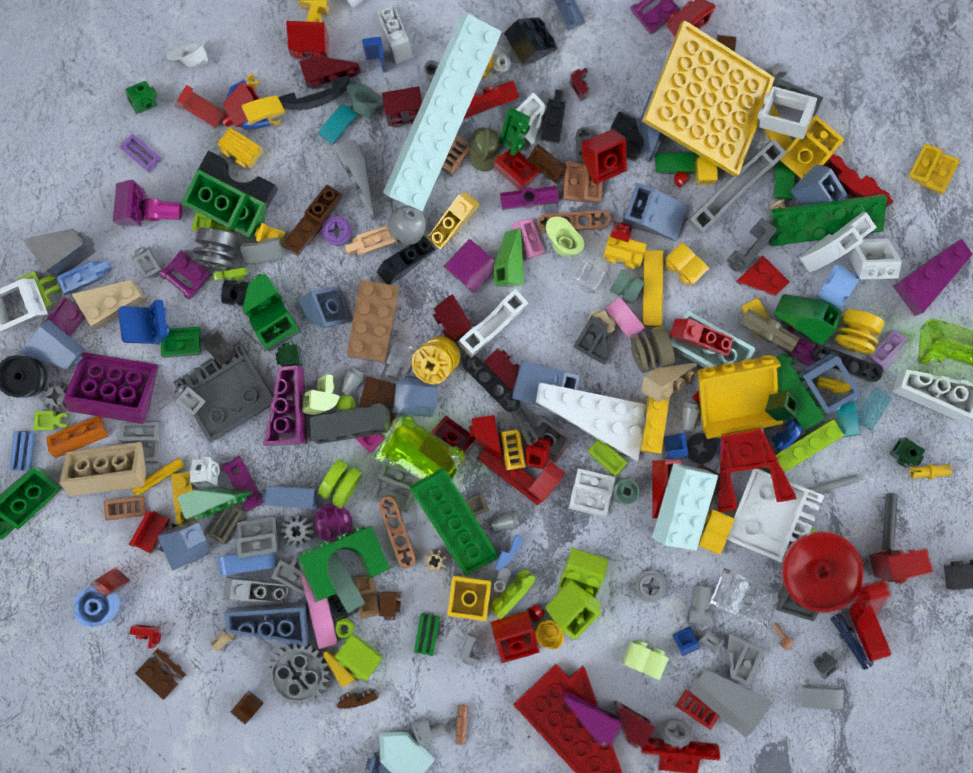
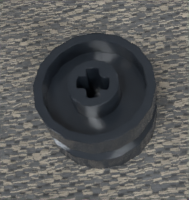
M13 355L0 362V390L7 396L16 398L33 397L39 394L46 386L48 376L46 368L41 361L28 356Z

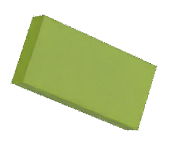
M598 439L587 450L614 477L628 464L613 448Z

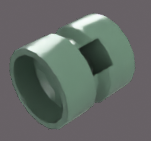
M621 269L610 292L618 296L623 294L624 299L634 303L645 281L637 277L631 278L630 273Z
M623 479L614 484L612 495L620 504H632L639 498L640 488L635 481Z

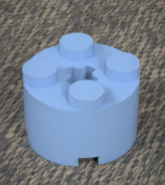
M836 264L817 295L822 300L841 309L845 304V300H847L858 283L859 277L851 270Z
M103 585L89 587L79 592L75 597L73 603L74 615L82 625L89 627L100 626L112 621L116 617L121 601L116 592L110 587Z

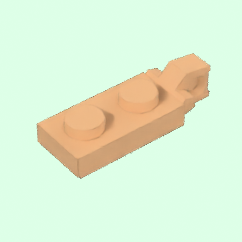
M387 225L357 235L356 238L352 239L353 243L346 245L345 249L348 255L358 253V256L365 255L396 244L398 239L394 240L391 237Z

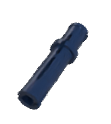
M836 614L840 622L833 616L830 619L839 631L840 638L845 640L862 669H868L864 661L870 667L873 666L874 662L869 661L864 648L854 635L853 628L848 626L842 614Z

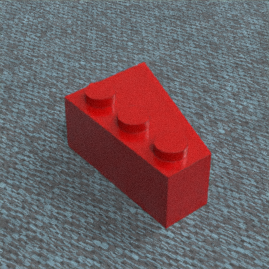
M910 549L908 553H904L903 550H887L869 554L874 577L899 584L907 582V578L933 573L928 550L920 549L915 551V549Z

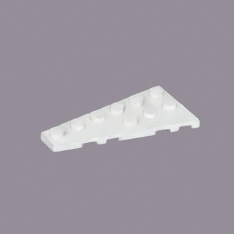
M539 383L536 398L537 404L563 417L569 423L578 426L581 430L603 443L612 446L618 452L629 456L630 459L638 461L647 404Z

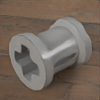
M706 628L700 635L698 642H703L711 648V652L716 653L723 645L724 639L718 638L711 632L710 628Z

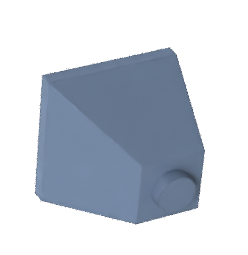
M340 286L311 291L298 300L305 318L322 328L353 321Z
M194 519L157 535L172 571L209 554L204 534L199 523L196 520L194 521Z

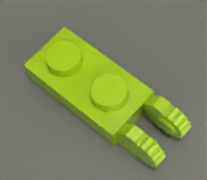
M527 568L520 570L516 574V579L489 606L499 619H502L534 584L536 577L530 574L531 572Z

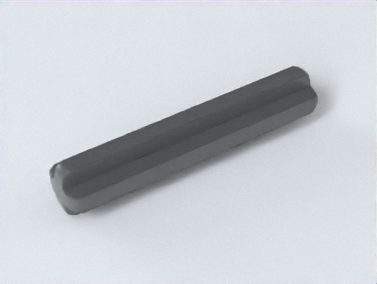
M887 493L885 500L882 549L889 551L894 550L898 495L894 493Z

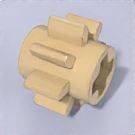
M430 550L431 556L424 555L427 563L423 566L430 567L429 573L433 569L440 573L439 567H446L442 562L447 557L440 556L441 550L437 554ZM432 556L440 559L437 567L434 564H430Z

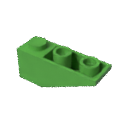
M521 228L507 231L504 234L494 264L495 286L512 288L524 285Z

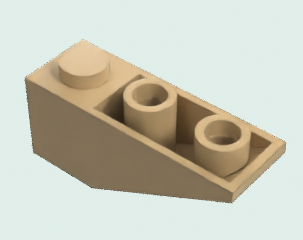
M689 363L656 368L644 376L641 391L654 400L661 402L665 398H669L677 390H681L689 382L695 380L698 364Z

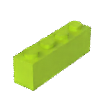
M834 419L828 420L795 440L786 449L777 451L775 455L785 473L842 438L844 434Z

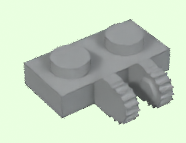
M298 551L291 564L281 559L271 577L305 596L301 577L302 571L295 567L298 563L297 559L301 557V552Z

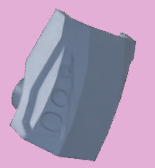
M396 375L395 398L391 413L433 417L437 402L438 385L424 383L418 377Z

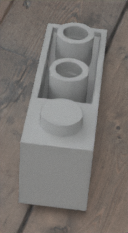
M226 577L223 596L231 600L286 604L288 586L281 583Z

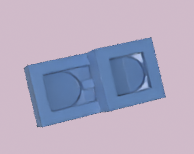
M515 535L509 553L501 551L495 570L499 571L509 563L517 552L523 537Z

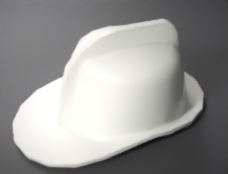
M205 40L176 47L167 54L166 58L167 60H180L188 68H197L205 65L208 62L206 51L203 47Z

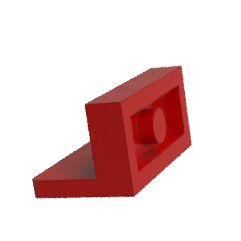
M147 510L129 546H136L151 554L158 541L157 535L164 531L170 518L155 510Z

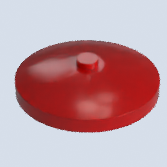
M820 531L801 536L790 545L784 555L781 566L783 584L790 597L802 607L815 612L826 613L844 608L854 600L863 583L864 570L858 551L848 540L834 533Z

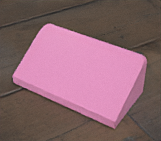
M533 218L518 221L512 226V230L521 228L522 257L524 261L546 253Z

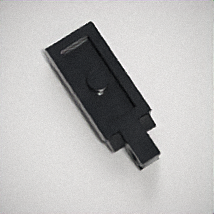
M555 89L554 99H549L547 102L541 135L542 141L559 143L566 107L565 101H561L563 90Z

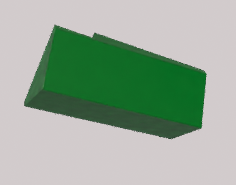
M197 169L181 204L229 229H233L251 238L255 234L256 229L262 223H265L266 203Z
M33 466L0 494L1 540L14 528L19 530L61 490V487L42 468Z

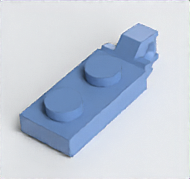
M90 261L58 275L57 279L63 294L67 295L101 280L104 277V273L113 269L110 262L98 263V261Z

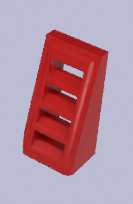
M686 689L675 705L709 730L713 728L720 717L697 696ZM689 697L692 698L687 708L683 707ZM696 702H698L699 704L697 705L696 709H695L694 712L692 713V712H691L692 707L694 706V704H695ZM704 706L706 709L704 710L702 715L698 717L697 715ZM711 711L712 714L709 717L708 721H704L708 716L709 712Z

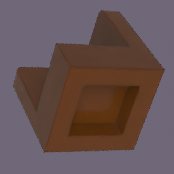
M249 690L230 713L246 725L263 705V702Z

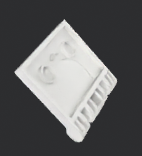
M753 469L735 513L734 523L727 541L782 563L784 554L788 550L789 541L794 542L797 540V538L792 537V534L803 536L811 531L812 525L798 520L799 516L812 522L815 520L813 515L801 512L803 506L805 505L812 510H819L820 506L806 501V498L822 503L824 496L790 482L797 499L777 503L771 474L759 469Z

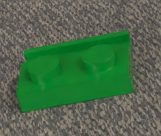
M200 327L169 329L168 336L161 342L162 358L201 355Z

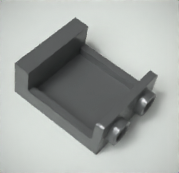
M761 218L749 231L757 238V241L745 256L735 250L726 260L729 263L728 266L734 271L742 272L777 229Z

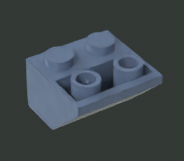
M815 164L790 191L799 205L843 200L847 196L832 169Z

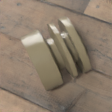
M663 325L650 329V338L647 337L644 331L639 333V337L636 333L630 336L632 355L642 373L648 371V366L651 371L654 370L655 360H657L661 367L675 363L671 340Z

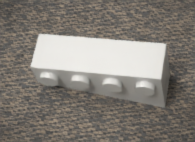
M906 370L898 374L892 392L963 423L973 419V383L912 370Z

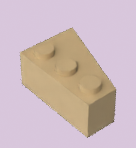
M132 280L71 294L90 326L96 329H100L118 318V309L121 306L136 307L147 300L138 284Z

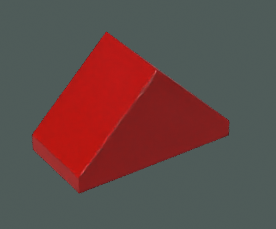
M550 462L528 491L543 502L566 473L553 462Z

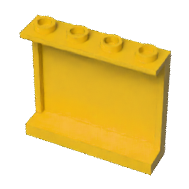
M765 355L761 358L745 359L741 362L725 363L721 366H709L697 370L702 430L707 439L720 437L725 433L783 424V420L776 421L765 411L769 395L778 393L777 367H780V363L774 355Z

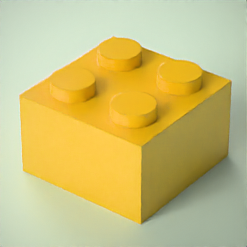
M453 575L447 616L486 621L491 580Z

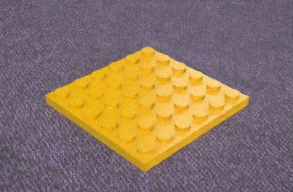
M683 21L679 26L642 122L729 174L737 176L740 174L760 120L757 119L759 110L765 106L763 104L765 95L770 93L775 77L690 23Z

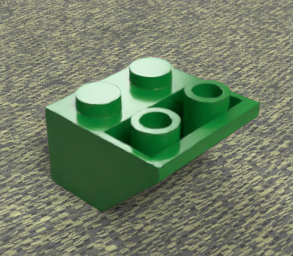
M282 300L277 301L249 319L258 339L269 352L301 332Z

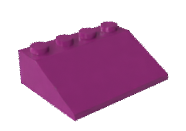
M83 352V359L78 363L64 396L68 411L144 424L150 409L158 365Z

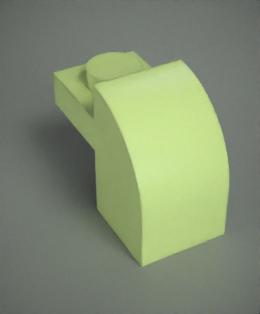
M326 374L317 379V391L310 390L302 395L301 413L318 415L332 409L337 404L339 395L332 394L334 390L332 375Z

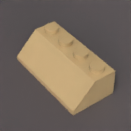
M137 442L67 452L60 485L69 497L144 487L146 466L142 443Z

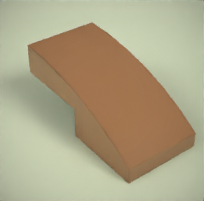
M364 575L353 578L354 584L365 604L359 607L360 618L365 619L378 616L380 609L373 577L368 579V576Z

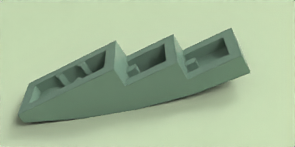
M320 539L309 546L312 551L319 549L318 545L326 542V540ZM336 551L333 552L327 563L328 575L337 596L347 613L365 604L338 554Z

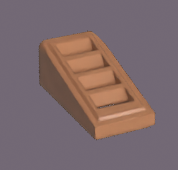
M457 135L445 161L451 162L453 166L451 167L444 161L441 170L453 176L470 152V143ZM458 142L467 148L463 150L457 146ZM455 148L456 150H458V151L461 152L462 154H461V155H458L457 153H455V152L453 151V149ZM451 154L456 157L457 161L450 158L449 155Z
M144 496L104 501L105 520L110 521L144 516L146 514ZM135 501L139 503V512H135ZM129 502L131 503V513L127 512V503ZM119 504H123L124 514H120ZM111 505H115L116 515H112Z

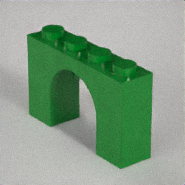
M363 525L354 529L355 533L350 536L347 533L336 537V542L330 544V541H326L318 545L319 549L313 552L310 548L300 553L301 557L297 561L315 603L336 594L328 575L327 563L331 554L337 550L346 549L354 552L360 558L368 579L390 570L372 526L366 528Z

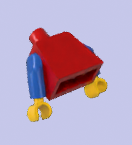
M249 74L246 81L242 80L230 87L226 100L223 103V107L228 114L221 119L226 127L234 124L236 127L244 129H259L269 126L270 123L273 126L281 124V120L274 121L267 118L254 124H249L241 105L260 99L254 88L259 86V80L251 82V80L255 79L254 74Z

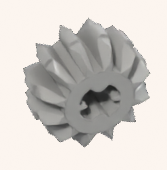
M296 515V519L290 516V523L287 521L283 522L287 529H281V532H286L287 535L283 536L282 539L289 538L288 546L294 542V547L298 548L299 542L302 546H306L305 539L307 541L312 540L308 534H314V530H308V528L313 523L305 524L308 520L307 517H304L301 521V515ZM294 527H300L299 531L301 532V535H294L296 532L295 530H293Z

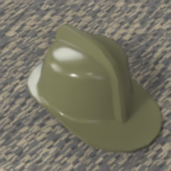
M478 128L474 130L470 137V161L477 170L483 172L494 169V161L499 157V138L489 128Z

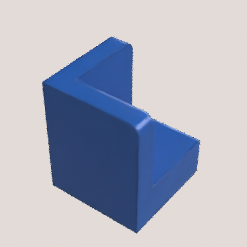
M685 433L664 436L663 441L667 459L689 456Z

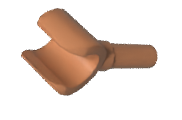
M775 623L772 626L783 639L779 644L785 650H789L793 645V641Z

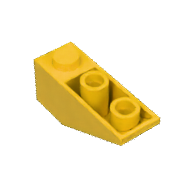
M467 192L459 194L426 238L441 250L468 221L480 203Z

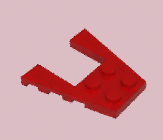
M761 427L722 434L718 512L738 509L730 473L767 466L770 468L777 503L797 499Z

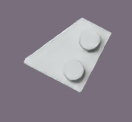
M534 93L516 109L531 117L529 122L530 130L524 138L531 146L535 142L546 109V105Z

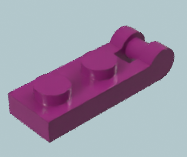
M240 455L236 456L230 463L222 464L235 489L253 492L252 495L247 496V501L242 502L247 512L265 503ZM239 467L240 472L235 474L233 469Z

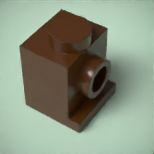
M381 592L379 616L384 617V620H396L397 612L400 613L401 601H397V599L402 596V592Z

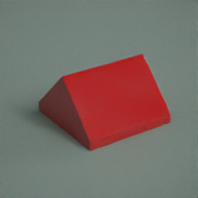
M511 149L495 159L494 169L518 190H524L541 171L527 161V158L522 153L517 152L514 156L510 155Z

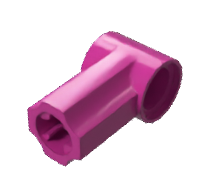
M144 199L143 219L149 221H160V219L181 220L183 215L181 203Z

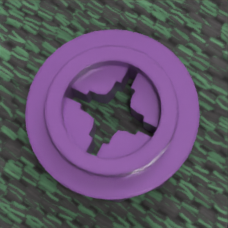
M332 216L325 220L321 232L327 243L339 246L346 244L348 239L351 238L352 228L346 218ZM336 224L340 230H345L339 232L338 238L336 237L335 233L331 232L332 230H335Z

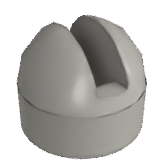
M776 63L772 66L771 75L781 79L787 75V70L783 64Z

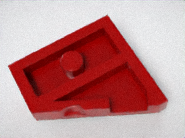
M764 255L736 281L738 284L753 287L752 289L758 291H765L773 296H776L790 283Z

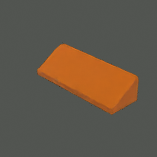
M95 416L47 436L48 452L54 458H58L67 452L75 451L106 438L108 433L102 418Z

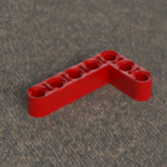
M884 579L862 585L849 607L850 617L870 662L891 656L890 647L876 617L890 597V590Z

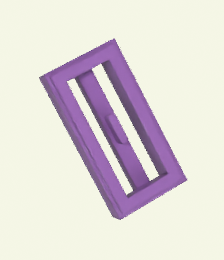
M133 133L120 146L122 150L149 173L151 168L155 167L158 161H161V158ZM134 139L139 145H141V146H142L147 152H149L154 158L151 160V159H150L147 155H145L140 149H138L131 141ZM129 145V146H130L131 148H133L138 154H140L146 161H148L149 164H148V165L144 164L138 157H136V156H135L131 151H129L126 147Z

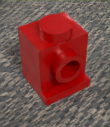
M538 437V441L534 443L531 439L532 445H527L526 465L544 470L549 462L551 440Z

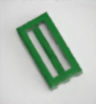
M421 613L414 653L433 656L440 620L439 616ZM424 618H427L423 648L419 649ZM435 620L432 642L429 651L426 650L428 643L431 621Z

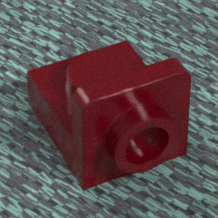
M587 68L574 71L569 81L580 102L585 100L589 93L587 83L584 80L582 81V79L587 77Z

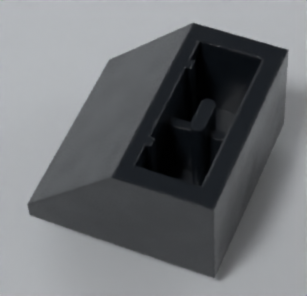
M540 17L517 19L504 32L505 37L522 65L534 63L558 49L554 38L549 34L544 21Z

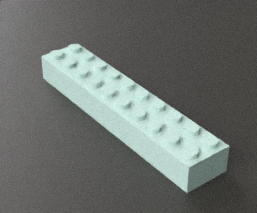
M461 13L383 191L384 194L423 211L502 31L469 14Z

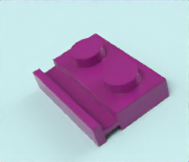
M63 296L46 321L50 320L71 337L85 316L79 306Z

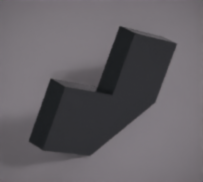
M619 111L610 130L613 129L626 137V158L635 162L644 142L638 130L636 119Z

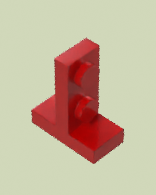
M186 85L174 106L180 110L183 108L216 129L225 111L192 91L193 88Z

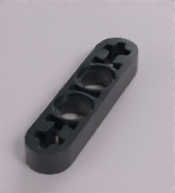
M817 346L811 351L810 356L814 362L821 359L817 355L818 352L828 355L834 351L841 357L844 367L849 375L867 382H876L882 377V370L879 366L826 346ZM853 362H857L859 365V369L855 373L851 370ZM834 366L831 368L840 371L838 366ZM864 370H873L875 376H871V374L863 372Z
M467 355L463 359L464 369L505 411L512 413L514 410L517 411L519 409L520 401L512 399L513 393L477 356L474 355L470 358ZM468 359H470L471 361L475 359V365L478 368L480 367V365L483 367L480 370H478L476 375L473 374V372H475L476 370L472 366L469 368L467 367ZM488 372L490 374L489 381H480V373ZM496 385L503 387L504 391L500 396H496L492 392L493 387ZM507 392L510 394L507 398L510 401H516V408L514 409L506 407L508 403L505 399L503 402L500 401Z

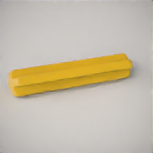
M180 458L173 460L145 478L144 487L131 488L132 492L136 496L141 495L185 466L184 462Z

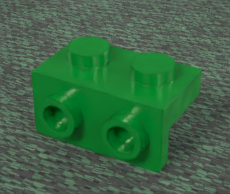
M513 108L507 111L499 138L500 144L511 149L510 155L512 156L523 150L525 146L524 138L530 130L529 122L531 118Z

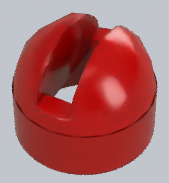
M678 172L674 176V183L680 189L687 183L690 177L684 172Z
M534 604L527 609L529 617L533 621H538L544 615L545 610H542L539 604Z

